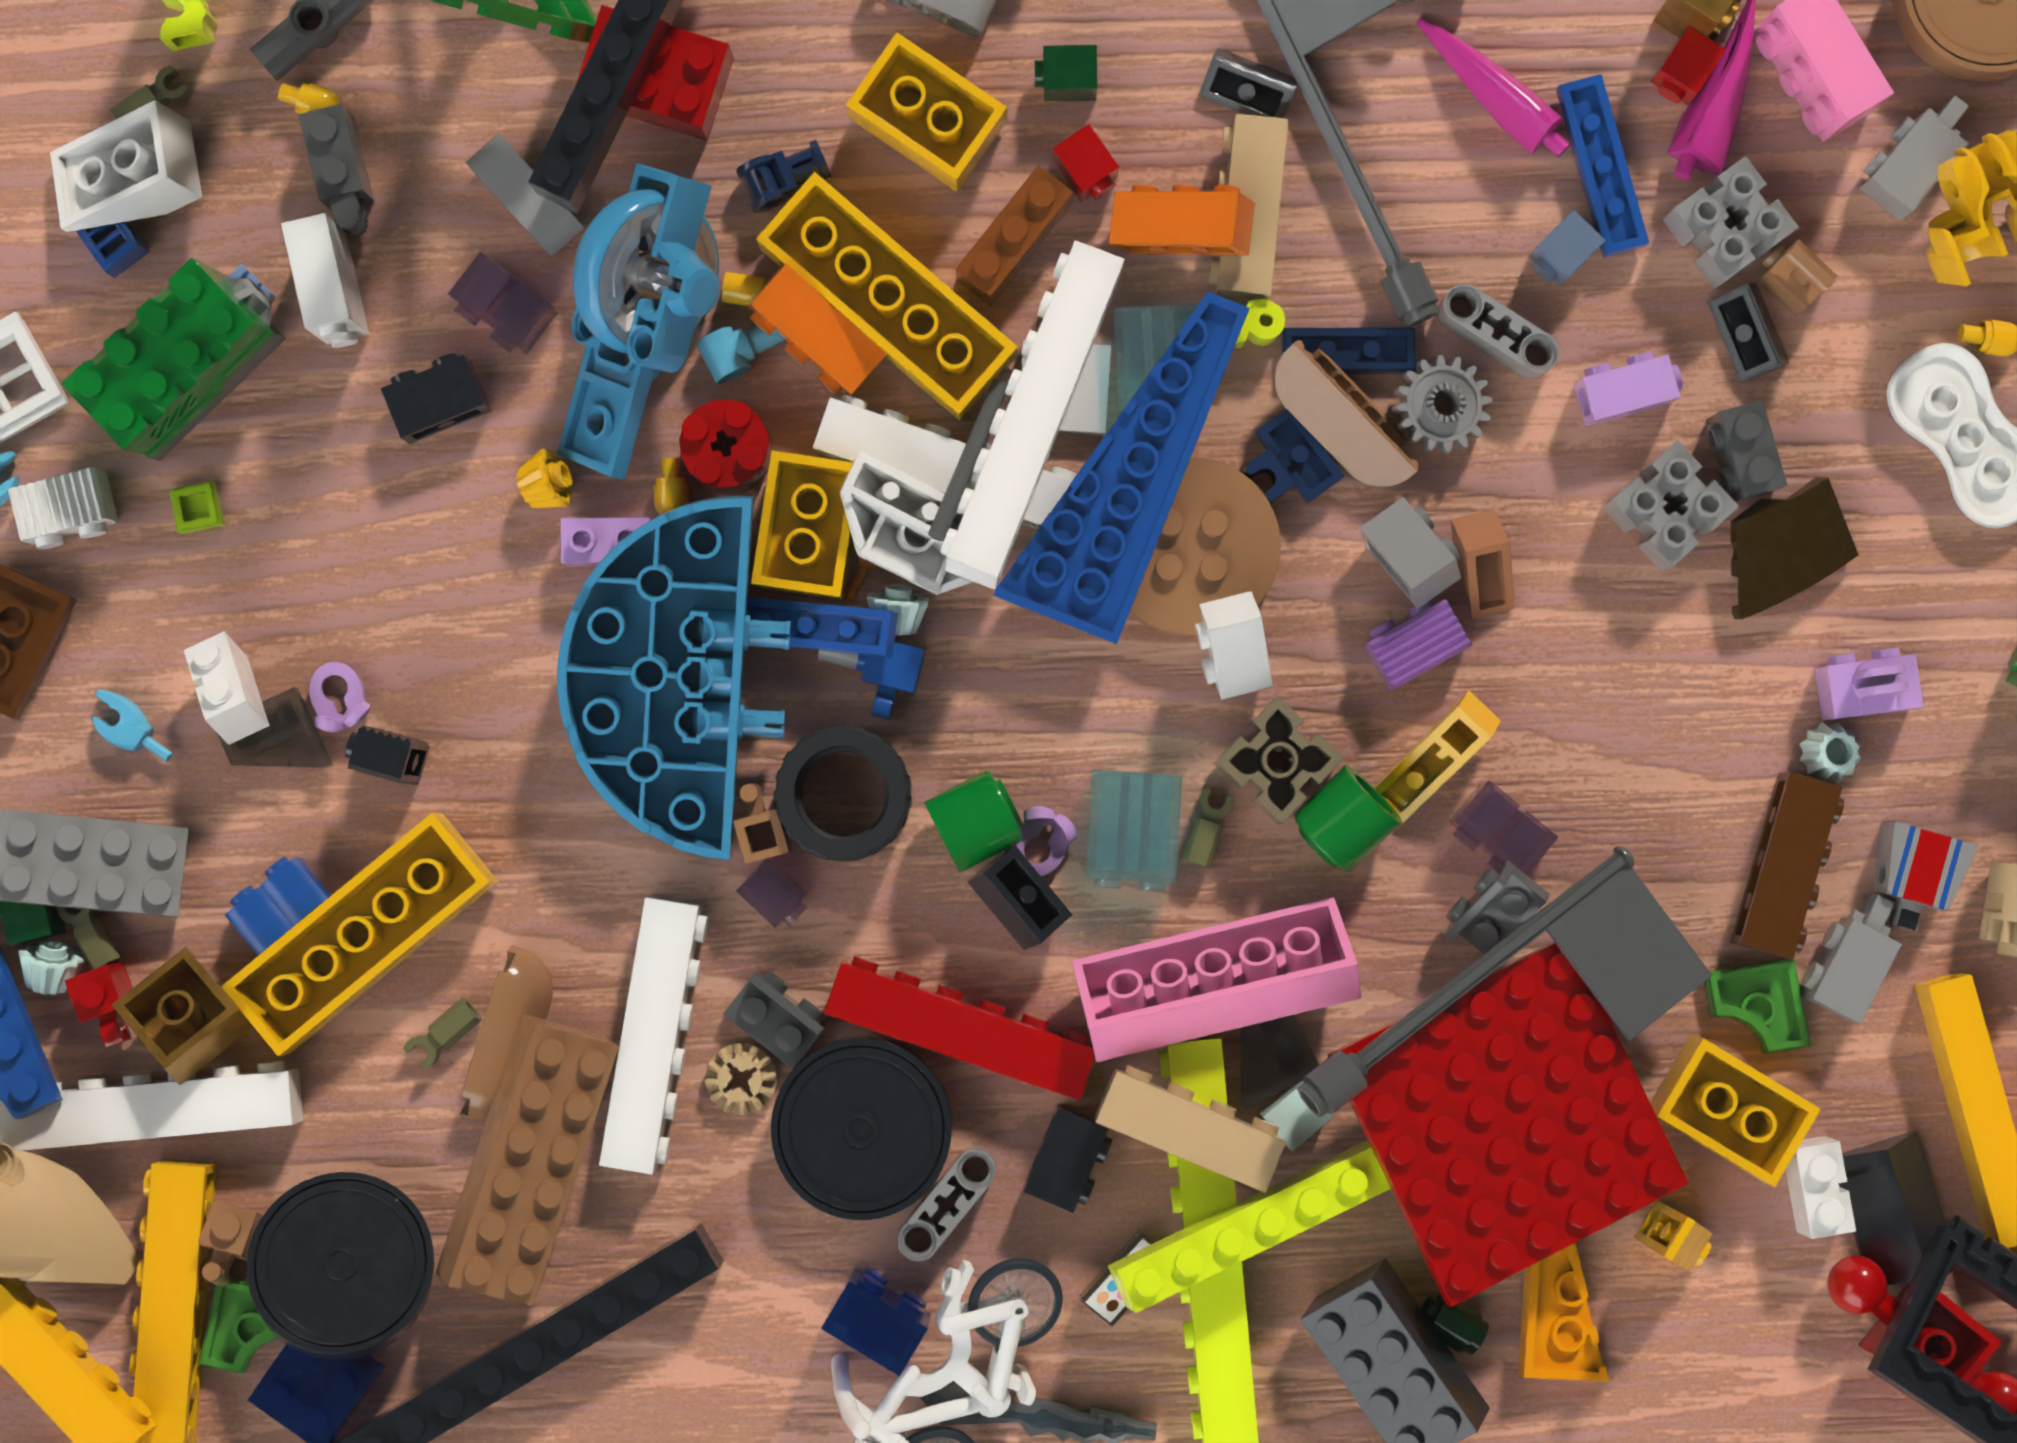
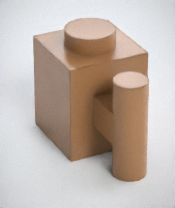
M1798 239L1787 249L1780 244L1761 263L1767 270L1757 281L1796 316L1807 309L1821 293H1825L1835 283L1834 279L1838 275Z
M756 783L742 786L740 797L744 802L747 817L734 820L733 823L745 865L792 851L789 836L785 832L786 829L783 823L779 821L777 816V808L768 811L765 809L761 787Z
M213 1200L198 1244L213 1251L210 1262L202 1269L204 1279L219 1287L226 1286L230 1282L231 1274L229 1271L234 1257L247 1261L251 1239L259 1221L263 1217L261 1214L219 1200Z

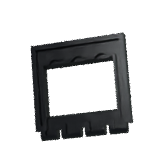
M1955 1215L1948 1223V1226H1937L1867 1370L1978 1443H2017V1412L2014 1414L1913 1346L1951 1267L2017 1310V1254L1992 1237L1985 1239V1232L1961 1216Z

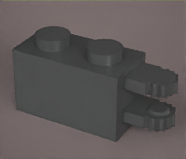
M342 104L298 114L319 200L332 212L335 217L334 221L348 236H357L359 238L360 235L367 232L366 229L369 227L367 225V213L364 204L374 202V197L354 117Z

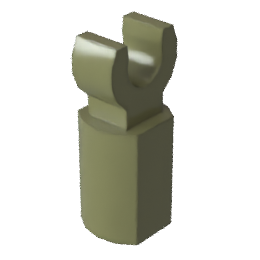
M171 65L164 67L158 72L154 84L151 86L145 84L110 110L115 118L118 119L154 100L164 106L170 102H184L190 97L192 91L185 84L179 86L176 90H169L170 81L179 75L178 71Z
M1207 787L1200 793L1198 800L1202 813L1200 818L1194 817L1181 859L1210 868L1224 827L1219 822L1221 817L1231 810L1233 796L1227 794L1223 806L1219 809H1214L1208 803L1211 789Z
M56 906L59 917L63 921L72 924L75 929L72 934L91 970L107 964H113L121 959L102 920L96 919L94 916L95 910L81 909L78 914H74L71 908Z
M461 997L428 1026L429 1033L427 1035L411 1038L406 1042L403 1049L407 1053L419 1044L425 1046L428 1050V1056L418 1067L421 1070L429 1068L437 1062L442 1047L448 1050L482 1021V1017L467 999Z

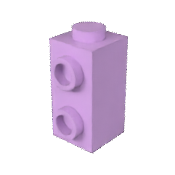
M1653 351L1627 358V366L1612 369L1610 363H1605L1584 370L1585 377L1575 383L1574 388L1585 427L1669 405L1681 397L1679 390L1683 388L1682 376L1676 364L1671 365L1669 354L1655 358Z
M561 518V563L567 567H596L620 541L652 519Z

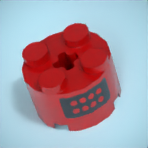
M729 399L710 401L695 409L683 421L679 438L681 458L689 473L707 489L727 495L743 493L761 481L770 463L772 441L759 415L751 410L749 406L743 402ZM729 438L732 443L737 444L731 447V455L724 457L721 451L716 449L721 447V440Z

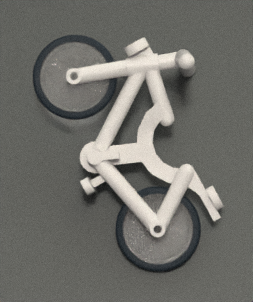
M963 1259L958 1269L949 1267L942 1277L940 1292L945 1297L935 1315V1320L943 1334L951 1335L952 1347L950 1355L943 1365L930 1373H920V1369L916 1365L906 1366L876 1409L868 1408L854 1397L848 1359L843 1354L834 1355L831 1359L834 1395L843 1421L856 1437L854 1443H975L962 1431L950 1427H929L911 1436L905 1431L978 1412L989 1418L1000 1416L1008 1410L1011 1404V1396L1007 1388L1015 1390L1021 1404L1031 1406L1035 1400L1036 1389L1026 1367L1017 1363L1013 1365L1017 1347L1031 1344L1042 1338L1054 1326L1060 1315L1063 1295L1055 1274L1045 1265L1034 1260H1006L984 1272L972 1288L969 1301L960 1303L974 1269L971 1262ZM970 1329H975L983 1339L993 1344L986 1377L968 1363L972 1347ZM952 1381H955L970 1394V1396L894 1415L907 1396L923 1397L942 1389Z

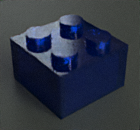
M854 1267L827 1312L821 1329L900 1376L928 1330L931 1313L924 1310L927 1304L916 1295L905 1290L902 1295H899L886 1287L889 1281L878 1272L868 1267H865L864 1271L861 1272Z
M285 1345L247 1401L307 1443H333L379 1378L385 1366L370 1355L348 1360H327L305 1355Z

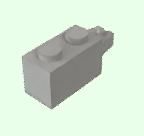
M1955 95L1945 103L1938 113L1929 108L1915 120L1908 116L1891 135L1890 138L1896 143L1888 153L1885 154L1880 150L1863 169V172L1868 177L1858 189L1898 221L1907 217L1918 207L1938 182L1937 169L1939 164L1955 157L1954 150L1961 147L1966 148L1969 144L1959 136L1961 132L1953 127L1969 106Z
M1871 894L1861 912L1853 909L1848 918H1840L1838 923L1834 922L1830 925L1822 940V946L1825 949L1818 963L1813 962L1803 976L1802 985L1805 988L1801 994L1802 998L1848 1022L1862 1023L1902 945L1888 937L1891 928L1885 925L1894 906L1893 902L1877 894Z

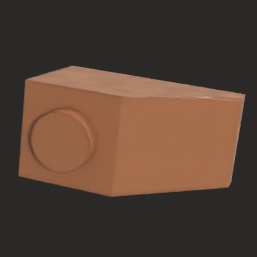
M1491 509L1451 519L1453 545L1461 557L1457 561L1461 576L1460 580L1471 618L1475 619L1515 609L1510 540L1495 510Z

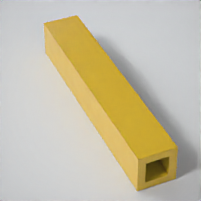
M1953 973L1915 983L1914 986L1983 1232H1985V1239L1992 1237L2017 1253V1134L1972 974Z

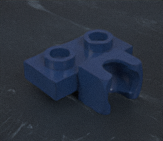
M1287 409L1255 432V435L1266 451L1242 469V473L1249 479L1259 473H1266L1272 478L1273 485L1265 493L1270 504L1293 487L1306 504H1309L1344 477V474L1323 446Z

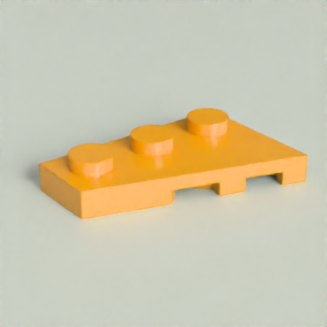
M1575 1243L1526 1268L1524 1271L1518 1375L1523 1378L1610 1382L1607 1368L1602 1364L1598 1348L1600 1340L1597 1328L1592 1323L1587 1303L1589 1295Z

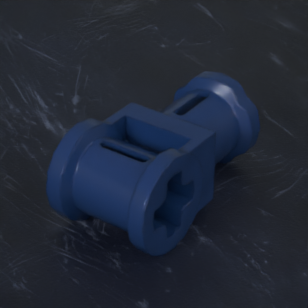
M816 140L810 142L809 148L785 157L781 150L771 155H763L751 159L736 169L738 178L744 179L753 202L750 206L754 213L768 211L786 202L799 190L798 186L804 184L814 172L824 179L831 177L827 163ZM760 177L763 178L767 190L762 189L759 182Z

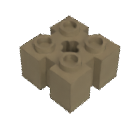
M1278 696L1272 699L1249 724L1257 733L1248 742L1242 736L1237 737L1215 760L1213 765L1238 788L1243 787L1249 782L1259 791L1252 801L1274 822L1283 824L1307 798L1299 789L1308 780L1313 785H1319L1344 757L1318 733L1312 735L1309 739L1300 733L1297 728L1304 720ZM1270 751L1274 754L1280 751L1286 753L1288 758L1283 762L1288 767L1285 771L1281 769L1272 771L1268 767L1267 763L1270 760L1267 758V755Z

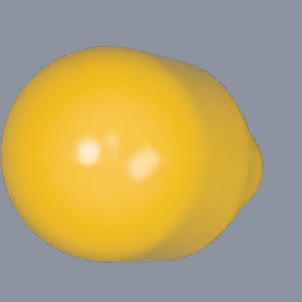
M282 83L278 93V100L295 105V112L299 114L341 104V100L336 92L314 83H303L300 88Z
M1993 319L1982 320L1977 326L1961 324L1957 332L1958 342L1973 344L1974 349L1981 354L2007 357L2017 351V326L2011 322Z
M679 457L661 458L662 478H655V485H653L654 506L659 515L690 503L689 484H687L686 477H680Z

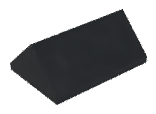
M1910 1131L1842 1153L1847 1182L1838 1184L1839 1187L1848 1190L1850 1194L1856 1232H1853L1860 1256L1873 1260L1881 1267L1887 1279V1286L1910 1283L1937 1226H1947L1916 1131Z

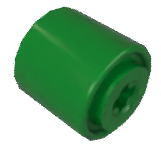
M1344 765L1294 814L1295 821L1300 827L1298 829L1299 833L1308 845L1329 865L1333 867L1338 866L1346 872L1356 868L1402 824L1401 818L1387 800L1363 776L1348 765Z
M989 770L924 802L959 873L1024 840L1019 829L1024 826L1001 779L995 781Z

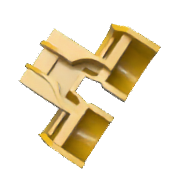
M2007 130L1998 135L1988 133L1982 136V143L1971 149L1958 148L1954 150L1955 157L1939 164L1937 169L1938 181L1950 210L1941 213L1929 222L1928 238L1930 244L1926 250L1928 263L1935 281L1938 283L1966 287L1971 284L1964 263L1985 256L2004 257L2008 255L2000 230L1994 225L1991 204L2003 198H2006L2009 203L2005 209V219L2014 242H2017L2016 130Z

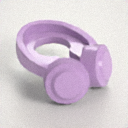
M328 662L314 672L309 686L310 700L317 713L314 726L322 731L338 732L344 730L346 726L351 728L358 725L369 713L371 706L365 701V688L359 675L353 668L340 662ZM333 675L341 676L347 683L348 690L343 697L347 711L343 715L337 712L335 702L329 700L323 693L324 682Z
M1044 806L1031 807L1024 811V826L1019 828L1024 840L1016 844V847L1024 855L1025 844L1030 839L1037 838L1043 826H1051L1053 832L1047 842L1050 846L1048 859L1040 864L1030 862L1042 877L1060 865L1068 844L1077 839L1076 829L1067 817L1062 814L1055 815L1053 809Z

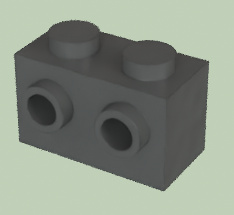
M1763 400L1720 411L1707 419V437L1712 450L1716 451L1721 468L1719 470V477L1722 488L1736 503L1773 493L1788 486Z

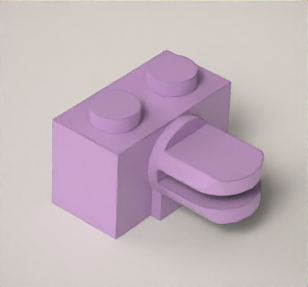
M1899 647L1872 651V660L1856 662L1855 653L1827 657L1828 666L1814 668L1822 721L1924 707L1916 654L1900 656Z

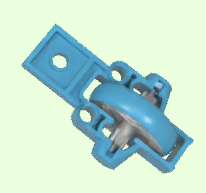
M636 163L629 192L616 198L604 207L585 231L578 245L574 262L573 290L576 308L571 328L574 339L580 344H585L586 347L557 450L558 455L609 477L625 480L651 382L659 376L661 371L674 373L684 365L694 330L699 326L705 315L716 306L721 287L718 278V248L712 228L704 216L711 185ZM626 354H627V356H628V358H629V362H628V363H626V361H625V355H626ZM604 416V426L601 431L600 422L602 420V417Z

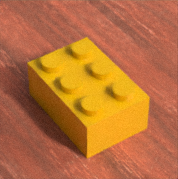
M898 32L893 36L846 104L850 120L956 192L960 190L1007 122V107Z
M771 450L751 584L756 589L836 601L844 600L853 538L841 499L840 489L853 462Z
M1694 1035L1689 1036L1650 1102L1660 1121L1756 1179L1773 1187H1776L1821 1110L1819 1107L1706 1039Z

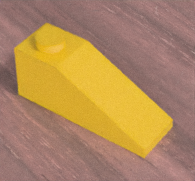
M1468 690L1374 788L1393 807L1403 824L1492 738L1501 720Z
M1657 1200L1652 1205L1633 1238L1690 1272L1694 1265H1701L1709 1254L1711 1243L1708 1241L1713 1233L1688 1216Z

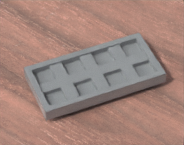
M1 809L0 901L178 918L189 828Z

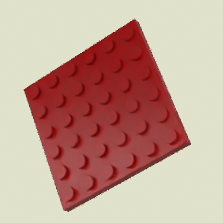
M1554 941L1495 970L1368 1069V1075L1365 1077L1367 1088L1349 1101L1446 1305L1450 1307L1463 1302L1689 1184L1607 1012ZM1401 1018L1327 1054L1328 1058L1338 1050L1346 1055L1350 1052L1356 1054Z

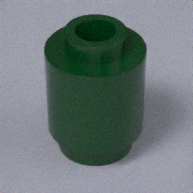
M1441 1293L1436 1297L1430 1295L1422 1304V1311L1448 1347L1458 1353L1465 1351L1471 1355L1480 1348L1489 1329V1324L1482 1320L1481 1313L1462 1302L1453 1307L1447 1306Z

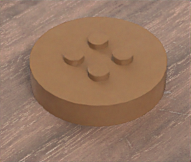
M1893 0L1894 14L1903 37L1912 50L1932 68L1953 78L1972 82L1998 81L2017 75V0Z
M1190 458L1129 614L1133 618L1160 633L1191 638L1197 637L1195 624L1202 622L1199 604L1252 591L1257 606L1262 602L1269 592L1278 571L1281 538L1278 522L1269 501L1251 479L1225 463L1207 458Z

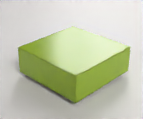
M209 481L169 490L177 533L187 534L225 526L216 482Z

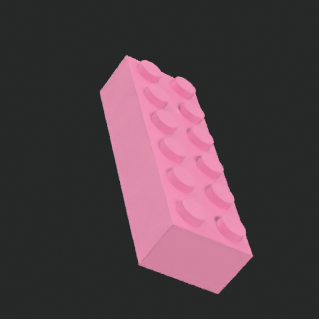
M1334 897L1072 960L1096 1062L1361 998L1357 961Z

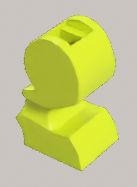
M162 0L168 8L183 12L178 17L166 18L161 26L160 40L172 52L215 42L214 32L218 23L211 15L208 8L209 5L205 0Z
M1265 299L1250 300L1246 307H1249V311L1234 348H1242L1247 339L1255 345H1269L1278 338L1285 327L1284 311L1279 305Z

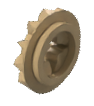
M735 1043L722 1048L713 1056L707 1067L705 1085L711 1101L723 1109L724 1112L747 1115L763 1108L772 1098L777 1085L776 1068L769 1055L761 1048L748 1043ZM728 1063H731L734 1068L737 1067L740 1072L747 1069L751 1070L754 1067L757 1068V1071L748 1080L752 1096L741 1087L731 1088L729 1091L725 1090V1087L734 1078Z

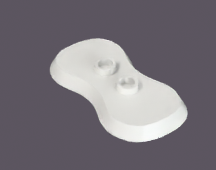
M1934 344L1918 351L1899 366L1888 383L1887 401L1895 422L1906 433L1930 448L1938 457L1946 470L1953 497L1960 510L1969 519L1981 526L1994 529L2017 523V427L2007 420L1995 403L1989 380L1982 364L1972 353L1956 344Z

